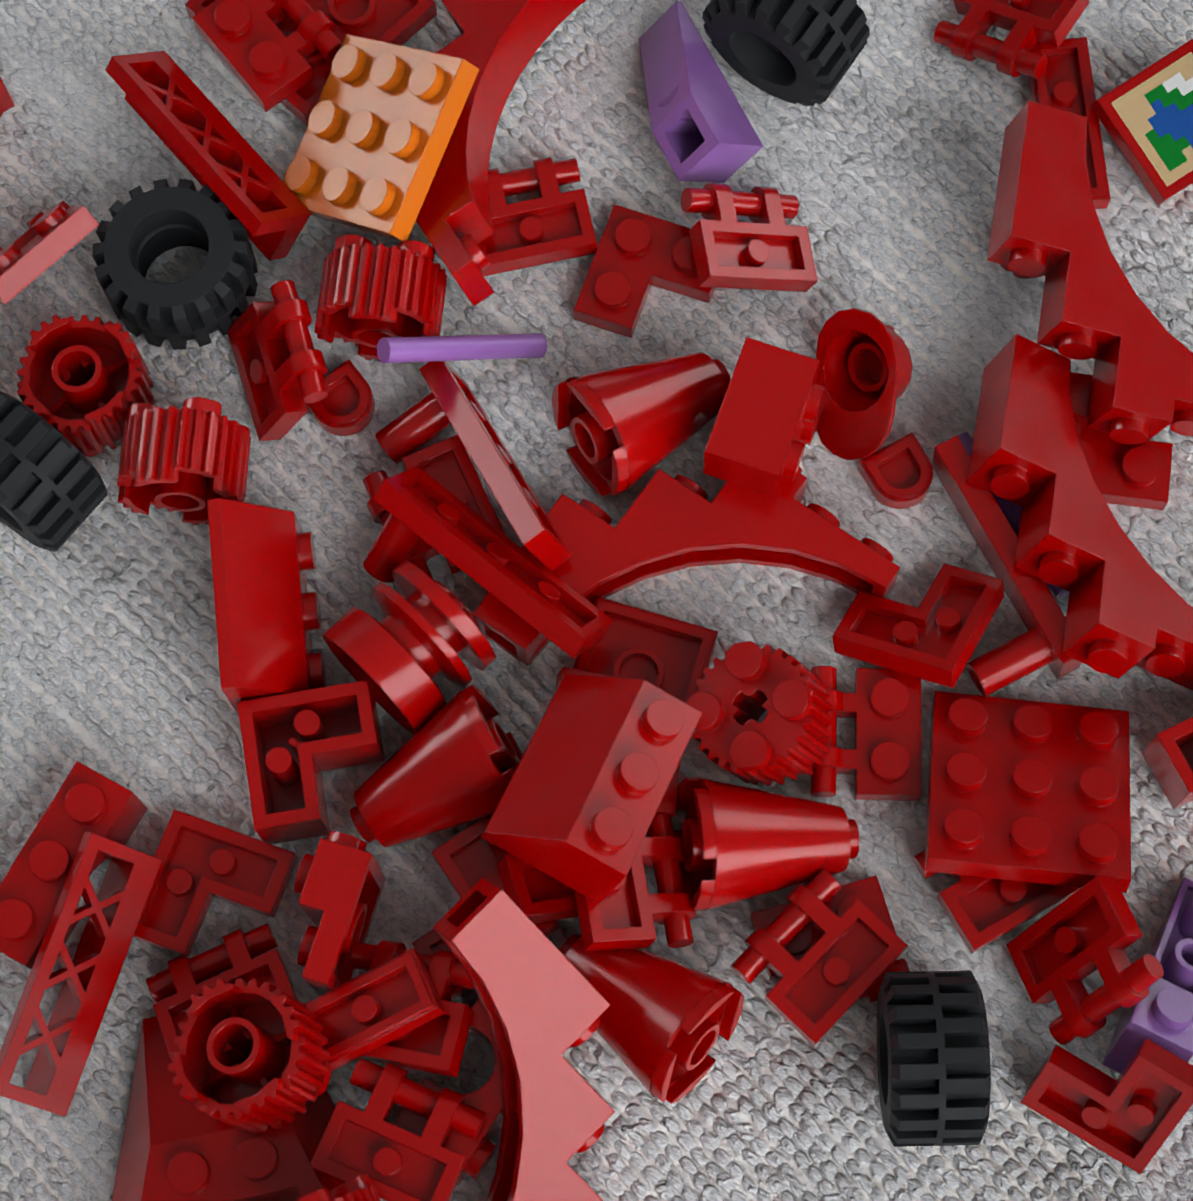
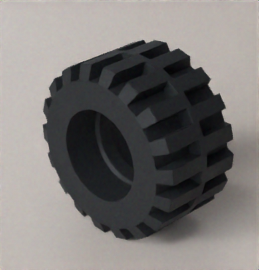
M711 0L703 11L702 16L705 22L703 25L705 32L712 40V45L739 75L752 85L774 97L804 106H814L815 103L822 104L827 100L867 44V39L870 36V29L866 24L867 18L864 11L856 4V0Z
M167 179L153 181V190L143 192L141 186H138L128 191L132 200L125 205L117 200L109 208L113 218L112 221H100L96 233L101 243L93 244L92 257L97 265L94 270L117 318L123 321L126 329L135 337L143 333L147 343L157 347H161L164 340L168 339L173 350L186 349L187 340L196 339L199 347L212 343L209 334L217 330L223 336L228 334L227 331L233 325L231 318L234 315L240 317L249 307L246 296L255 297L258 286L254 276L255 273H258L257 261L244 225L220 201V198L209 186L204 185L197 192L193 180L179 179L177 187H170ZM181 246H191L208 252L200 269L185 280L165 284L146 279L147 271L153 261L165 251Z
M0 391V520L33 545L56 552L108 495L107 489L98 471L71 442L28 406L13 396Z
M970 970L887 972L882 981L877 1001L878 1084L884 1129L894 1147L979 1145L987 1128L990 1111V1047L982 991Z

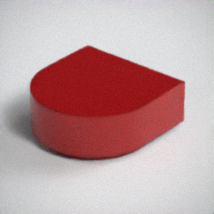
M348 359L323 377L328 396L315 403H306L307 410L325 431L338 436H349L363 430L370 423L375 411V402L369 384Z
M913 432L859 460L857 465L859 473L875 498L882 504L895 509L910 508L920 503L927 495L933 478L932 464Z

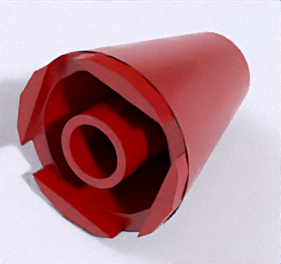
M703 352L571 377L554 387L552 395L554 420L558 431L569 427L576 445L566 449V452L583 480L597 494L605 496L611 493L612 497L625 492L715 418L719 413L731 378L722 362L718 359L712 360Z
M472 684L466 689L459 691L354 791L356 806L350 809V815L357 830L368 843L377 839L382 846L388 848L493 814L523 753L511 732L505 734L501 726L493 718L499 715V713L477 686Z
M698 777L684 778L679 783L676 810H686L682 830L673 831L674 836L682 839L685 858L680 863L685 893L692 895V907L695 911H706L812 881L821 870L827 871L830 875L844 872L847 869L849 859H854L858 855L859 831L857 823L854 819L847 818L841 806Z
M574 934L559 949L610 1004L599 1016L600 1023L596 1031L648 1092L663 1103L667 1100L671 1104L678 1102L689 1093L715 1063L716 1060L708 1055L718 1035L729 1041L743 1010L744 995L726 981L642 948L584 951L582 936Z

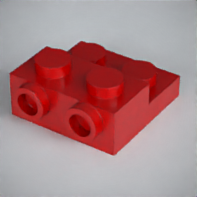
M329 831L326 840L320 838L315 855L308 853L304 855L294 883V892L301 894L298 903L313 923L318 926L310 925L307 928L300 945L297 964L305 967L302 977L319 996L340 986V982L346 983L353 979L356 969L352 968L350 962L352 949L357 942L365 943L386 881L372 853L365 852L367 843L359 838L337 831Z

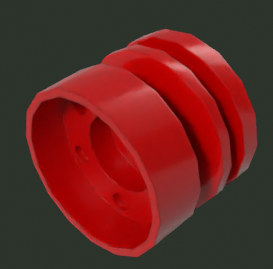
M403 560L392 570L391 576L406 598L389 585L379 582L373 588L372 593L386 617L379 622L369 613L353 606L323 634V640L342 666L356 681L368 680L376 703L403 728L415 734L447 704L438 685L433 680L438 673L454 684L465 688L471 683L473 678L458 654L472 666L482 671L495 660L496 655L487 639L479 630L476 619L465 605L442 583L430 578L413 563Z

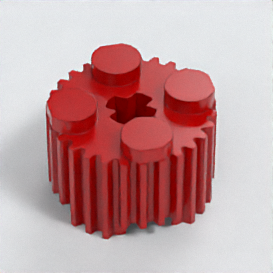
M344 235L336 238L333 253H328L327 258L324 260L314 331L317 334V338L326 340L329 343H332L334 338H343V342H353L355 346H358L357 355L365 357L366 360L377 359L381 362L377 355V344L381 338L440 336L448 275H446L445 269H441L439 263H433L434 248L415 240L402 241L398 246L385 247L384 244L373 246L370 240L358 235Z
M57 315L52 316L53 322L51 324L43 321L40 323L42 329L39 332L35 330L30 332L32 340L30 345L25 347L28 356L20 357L19 362L23 368L17 370V376L21 380L17 383L19 389L17 390L18 396L23 404L52 425L85 457H93L103 453L104 446L107 445L113 450L116 448V442L123 439L124 423L128 408L135 403L155 404L154 395L150 389L154 387L149 376L150 372L128 331H124L119 322L116 324L111 321L103 323L101 317L97 316L93 321H90L87 315H82L81 320L76 321L73 316L60 319Z
M188 398L184 400L181 409H177L174 406L163 409L147 403L132 404L127 410L124 423L117 486H119L118 502L123 503L124 508H131L133 513L148 515L149 506L154 505L155 509L166 508L170 512L180 511L183 513L182 522L198 526L199 523L209 525L208 499L222 498L244 502L251 445L249 428L238 424L236 420H228V417L225 415L221 416V404L206 398Z
M752 641L734 643L725 651V659L721 661L716 657L713 659L714 667L712 669L705 667L703 670L706 675L705 679H697L695 682L699 687L698 692H691V696L686 701V704L702 712L695 728L696 731L692 734L693 739L700 742L698 748L707 754L709 760L747 784L757 785L760 782L765 786H771L772 781L779 785H783L785 777H789L794 781L798 779L797 775L803 773L811 776L813 774L812 766L814 764L821 766L824 763L821 755L830 754L831 752L827 743L832 733L827 730V726L834 724V719L827 714L833 710V705L826 700L830 696L826 691L827 686L807 667L780 648L776 650L768 644L761 648ZM768 710L765 719L758 723L762 714Z
M220 978L216 980L215 988L205 985L203 986L202 996L199 997L193 994L190 997L193 1004L186 1011L189 1020L188 1022H180L178 1026L183 1033L182 1036L174 1037V1043L179 1045V1050L172 1053L173 1062L168 1065V1071L176 1074L172 1082L173 1085L181 1088L179 1092L181 1097L195 1103L197 1109L237 1129L240 1128L254 1133L266 1132L268 1125L279 1129L281 1128L282 1120L289 1123L295 1121L294 1113L296 1111L302 1114L307 1111L305 1106L307 1100L315 1102L317 1096L327 1090L332 1070L326 1060L330 1058V1053L322 1047L328 1043V1039L320 1034L324 1027L321 1023L314 1020L316 1015L307 1009L306 1005L266 981L261 983L252 978L249 983L243 979H236L235 985Z

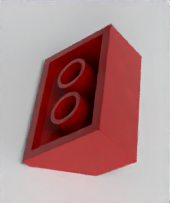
M222 498L208 499V520L222 691L239 716L237 702L327 687L322 652L313 653L311 630L321 629V611L317 592H307L306 570L316 569V553L312 532H302L293 511Z
M565 674L560 680L481 837L593 901L600 903L627 876L702 712L646 680Z

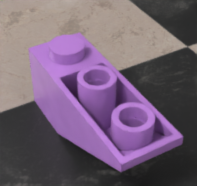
M676 1L639 38L651 130L679 181L724 183L755 155L763 145L684 4L681 1Z
M1185 877L1178 888L1149 952L1161 963L1164 975L1149 986V994L1146 998L1133 1007H1124L1102 1065L1120 1074L1146 1038L1186 1062L1193 1056V881Z

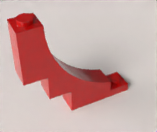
M441 0L462 35L436 53L463 58L477 67L479 72L416 222L473 306L494 293L480 272L488 267L490 263L477 244L494 233L488 200V171L490 152L497 124L516 81L537 49L555 28L586 0Z

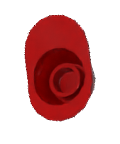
M852 308L838 311L825 322L818 336L816 360L820 361L816 384L826 386L820 407L822 412L816 430L826 448L833 455L846 460L863 459L880 449L891 430L896 399L903 395L911 381L913 367L907 345L895 333L891 325L883 324L870 312Z

